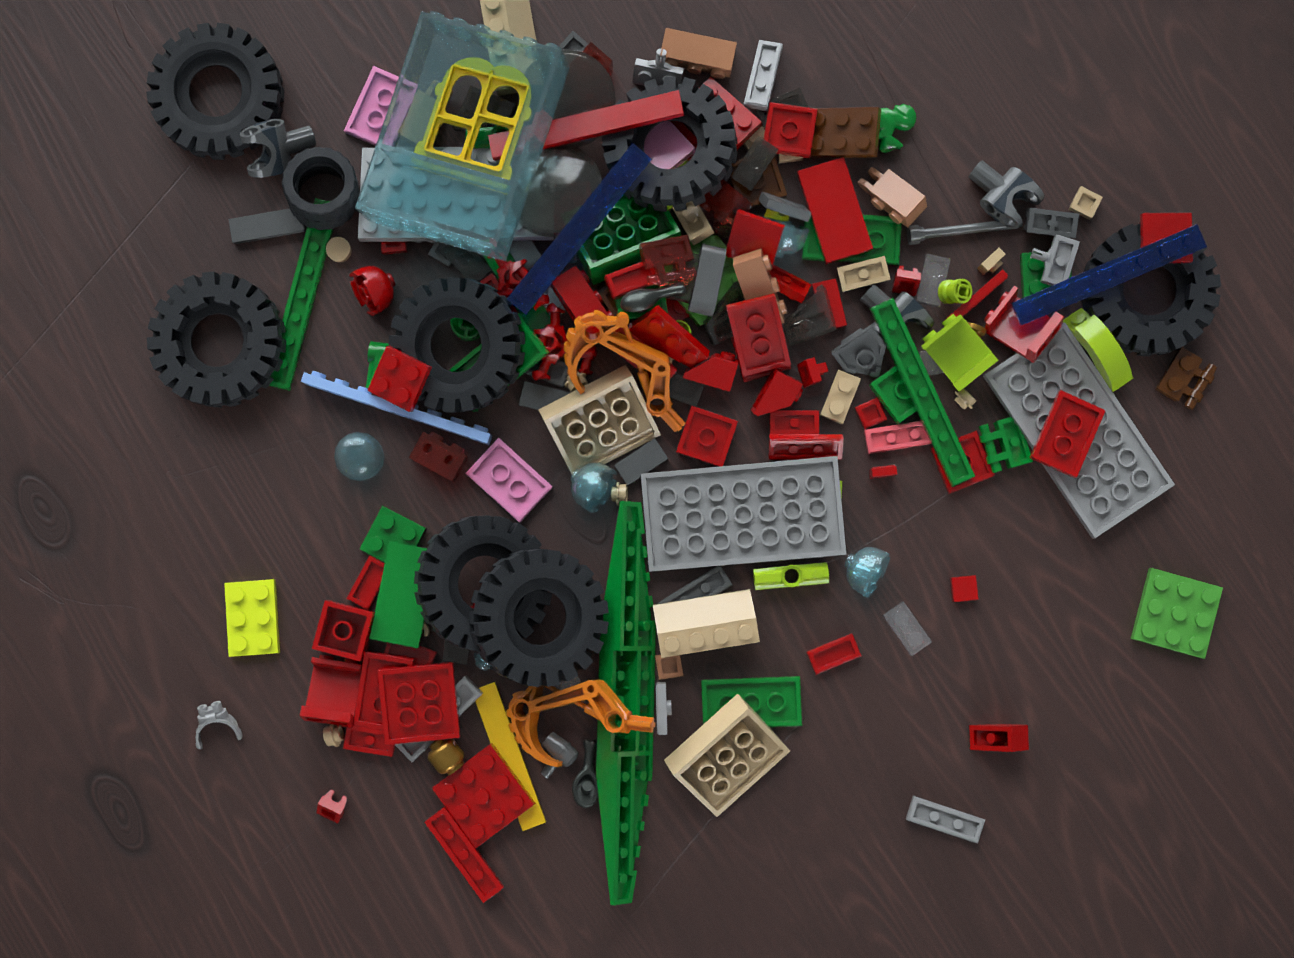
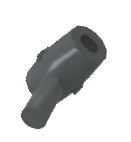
M554 732L542 744L553 756L552 758L563 761L562 764L565 767L572 765L579 754L570 742H567ZM546 764L541 774L545 778H549L557 767Z

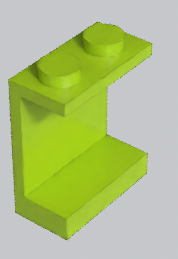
M952 314L942 322L944 325L943 329L938 333L932 330L923 338L925 343L921 347L927 351L951 380L954 387L960 392L996 363L998 359L961 314L957 317Z

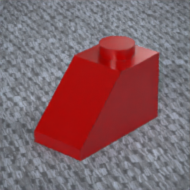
M721 351V354L715 353L694 367H688L684 372L683 378L730 392L739 359H735V355L729 352Z
M772 369L750 410L753 414L760 416L789 407L801 397L803 392L801 387L803 384L778 369Z
M969 725L970 750L1001 752L1029 750L1028 725Z

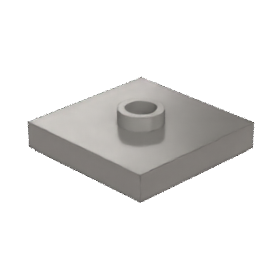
M657 682V734L667 735V715H672L671 700H666V682Z

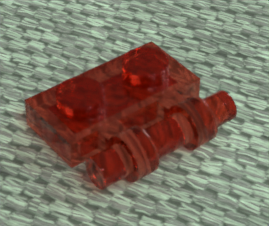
M688 235L645 242L639 245L644 269L654 268L655 275L647 276L649 286L656 284L664 286L667 285V282L677 280L685 282L688 281V278L696 277L695 267L686 268L685 262L692 261L693 259ZM675 264L676 271L665 272L664 266Z

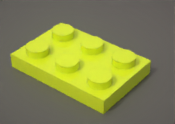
M276 579L224 583L229 657L280 653Z

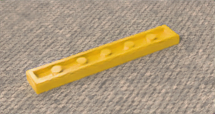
M496 682L482 686L479 689L483 694L475 702L490 743H493L536 803L518 817L522 831L546 823V819L521 750L514 739L515 734L514 732L511 733L509 729L510 720L506 715V709Z

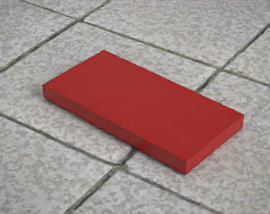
M844 157L797 171L808 210L812 213L811 219L825 263H832L873 250Z

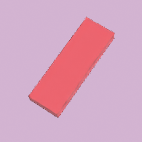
M921 421L864 430L868 454L931 444Z

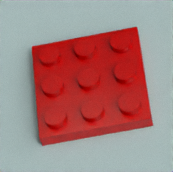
M453 662L377 670L385 745L460 738Z
M493 743L465 762L457 771L432 787L475 849L536 804Z

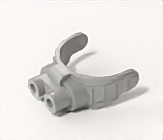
M221 701L213 702L209 707L206 704L197 707L199 713L197 716L199 725L195 737L197 749L203 748L200 731L205 725L213 722L229 725L234 730L237 739H242L243 735L237 721L228 714L226 708L222 707Z

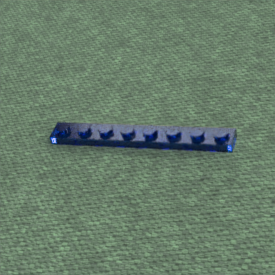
M631 144L507 298L509 302L525 315L530 311L652 160L635 144Z
M1198 224L1017 300L1011 303L1020 326L1206 248L1207 245Z

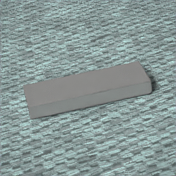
M759 40L744 100L746 108L768 111L783 49L782 43Z
M916 796L912 797L906 816L908 821L977 844L985 819Z

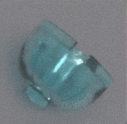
M763 216V218L785 225L776 257L783 258L784 254L792 255L804 246L810 231L808 228L799 225L797 229L791 221H781Z
M355 432L346 435L339 441L335 448L334 459L336 467L342 475L351 480L365 481L379 473L383 466L385 455L382 446L376 438L367 433Z
M597 462L588 463L580 469H576L571 476L573 499L590 513L598 511L599 509L595 507L599 503L604 505L611 495L612 487H615L616 480L612 477L613 474L617 475V472L609 466Z
M865 547L860 549L855 555L850 554L845 562V567L848 568L846 577L851 588L867 598L870 597L877 589L875 584L879 578L882 580L891 558L889 557L890 554L875 547Z

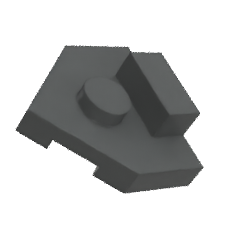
M871 324L864 330L860 328L843 339L841 345L833 349L831 353L846 373L866 374L879 378L886 344L873 324Z

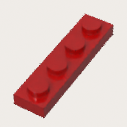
M443 807L424 822L483 903L504 888V885L477 848L475 849L446 807Z

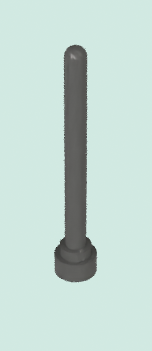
M998 221L927 229L919 227V225H910L907 228V240L909 245H916L926 238L1008 230L1011 228Z

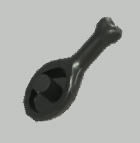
M678 282L659 289H636L623 296L620 308L626 312L643 313L654 306L661 298L684 294L686 288L682 282Z
M585 739L583 741L585 748L584 764L573 781L572 794L578 806L588 808L592 807L599 798L596 772L593 766L597 741Z

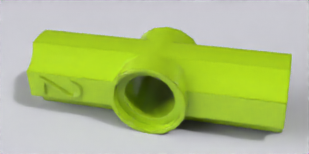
M827 562L753 569L755 590L828 584ZM788 569H792L797 573V580L794 583H788L785 580V572Z

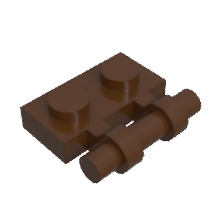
M1181 347L1176 352L1155 390L1175 402L1179 401L1181 396L1184 395L1188 398L1184 406L1193 410L1196 403L1201 402L1204 396L1202 393L1206 386L1211 384L1215 378L1213 374L1217 367L1209 363L1205 370H1201L1198 367L1203 359ZM1194 376L1199 381L1194 389L1188 387V384Z

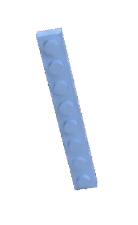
M312 371L311 374L304 372L301 382L305 385L486 445H490L492 435L487 433L488 428L474 424V427L471 428L464 425V420L455 417L447 420L441 418L442 413L428 409L427 413L418 410V405L415 406L413 412H408L381 397L371 395L372 393L367 391L368 388L359 386L356 390L348 387L349 382L337 378L332 382L326 380L327 375Z

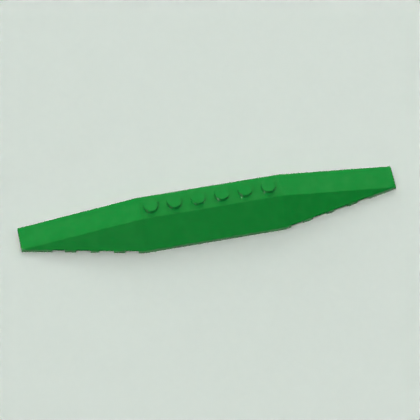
M620 501L604 597L608 604L609 613L603 614V621L609 623L607 634L601 633L600 641L604 642L599 652V680H604L626 708L632 711L633 715L654 717L655 620L651 619L650 607H653L652 595L648 594L647 581H650V573L646 572L644 558L648 557L647 547L643 546L642 534H645L641 502ZM617 714L615 717V723L618 727H620L622 724V719ZM598 720L596 778L610 905L632 903L637 870H634L635 858H639L641 846H638L640 830L644 831L645 822L642 821L643 808L648 806L649 795H646L648 781H652L653 732L631 730L629 733H612Z

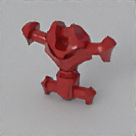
M494 244L493 250L487 258H494L499 266L497 269L499 277V287L496 288L498 290L497 294L522 299L527 297L535 303V311L539 307L549 304L550 298L548 294L541 296L533 290L534 280L538 272L536 270L528 272L524 267L528 261L523 259L517 262H512L511 260L507 262L502 254L504 246Z
M553 302L546 308L547 313H550V324H547L542 329L533 330L549 351V354L541 359L542 362L538 370L532 371V377L535 381L539 379L550 380L551 377L547 375L550 365H555L566 353L564 351V343L568 340L564 326L560 325V313H565L566 310L557 307ZM595 345L581 356L582 363L580 369L577 370L578 372L585 373L586 375L593 374V371H590L592 361L597 356Z

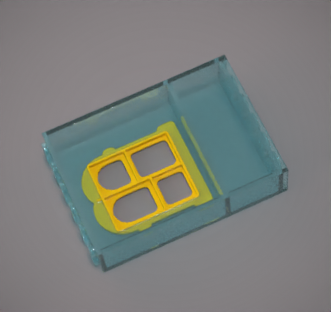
M421 11L355 209L370 222L506 261L570 68L561 48L552 43H547L546 45L539 44L530 37L517 38L512 33L504 30L495 32L483 24L473 26L460 18L454 17L453 20L444 18L442 14L435 11H430V14ZM466 75L476 77L482 86L481 95L474 116L471 119L446 112V106L455 82L460 77ZM510 86L519 94V105L513 118L487 111L490 97L499 87ZM484 122L509 129V135L497 166L487 165L471 159L480 127ZM443 123L461 127L468 131L462 152L458 156L435 150L433 147L439 127Z

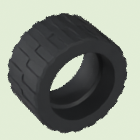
M328 147L305 149L303 152L297 153L287 163V167L283 171L282 187L290 211L306 227L317 230H331L344 225L357 211L360 202V188L356 173L349 159L344 157L339 151ZM318 174H332L344 181V188L340 195L333 201L325 204L308 203L300 198L299 192L305 181Z

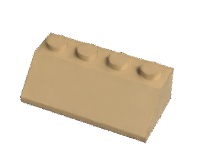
M480 0L491 64L494 68L499 66L515 68L525 75L531 88L532 86L538 89L545 88L529 0ZM502 86L496 89L497 96L518 93L510 86Z
M750 589L653 605L661 658L760 642Z

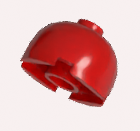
M364 266L349 274V277L354 278L350 282L353 293L361 306L366 304L370 309L367 311L369 315L375 316L390 306L394 298L393 287L395 286L394 278L390 273L386 274L376 266Z

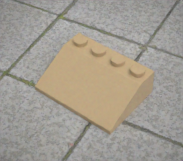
M626 365L585 385L584 393L580 394L575 390L538 409L574 480L661 435L652 415L647 411L646 402Z
M737 694L664 761L673 776L718 817L785 757L790 750L745 700Z

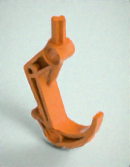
M594 310V313L578 316L574 320L575 328L568 329L566 334L568 341L564 343V351L566 352L564 354L565 365H567L569 377L580 394L585 392V387L581 383L577 372L578 362L589 348L600 343L637 364L639 370L637 374L646 396L647 411L652 416H656V418L661 417L674 432L680 431L686 423L671 407L673 403L670 400V358L668 355L632 339L628 328L629 316L625 312H620L617 316H606L603 312ZM589 326H596L599 332L590 334L586 329ZM620 327L623 328L626 336L615 330ZM659 398L663 400V403L656 406L651 401Z
M601 679L588 680L563 690L554 686L546 687L555 693L543 697V687L546 686H529L525 691H518L512 694L513 698L509 703V709L506 710V715L511 718L512 722L508 726L511 733L515 732L516 736L514 739L516 742L521 744L522 749L527 754L533 756L534 759L554 767H561L563 761L549 756L539 742L537 726L540 711L574 703L583 708L585 713L601 721L604 727L612 733H629L631 730L652 733L653 727H655L654 717L633 715L632 711L626 708L608 684ZM588 700L589 703L586 705L582 701ZM525 703L527 704L529 709L527 715L523 712V706ZM617 714L622 719V724L620 727H618L615 723V717Z

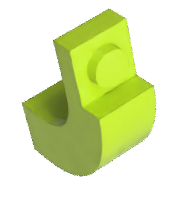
M1080 308L1063 319V323L1067 324L1074 337L1088 352L1096 369L1112 392L1133 379L1130 365L1123 350L1112 333L1095 314L1090 316Z

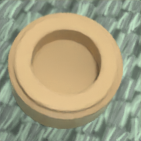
M342 237L332 238L326 246L327 255L335 262H344L351 256V245Z

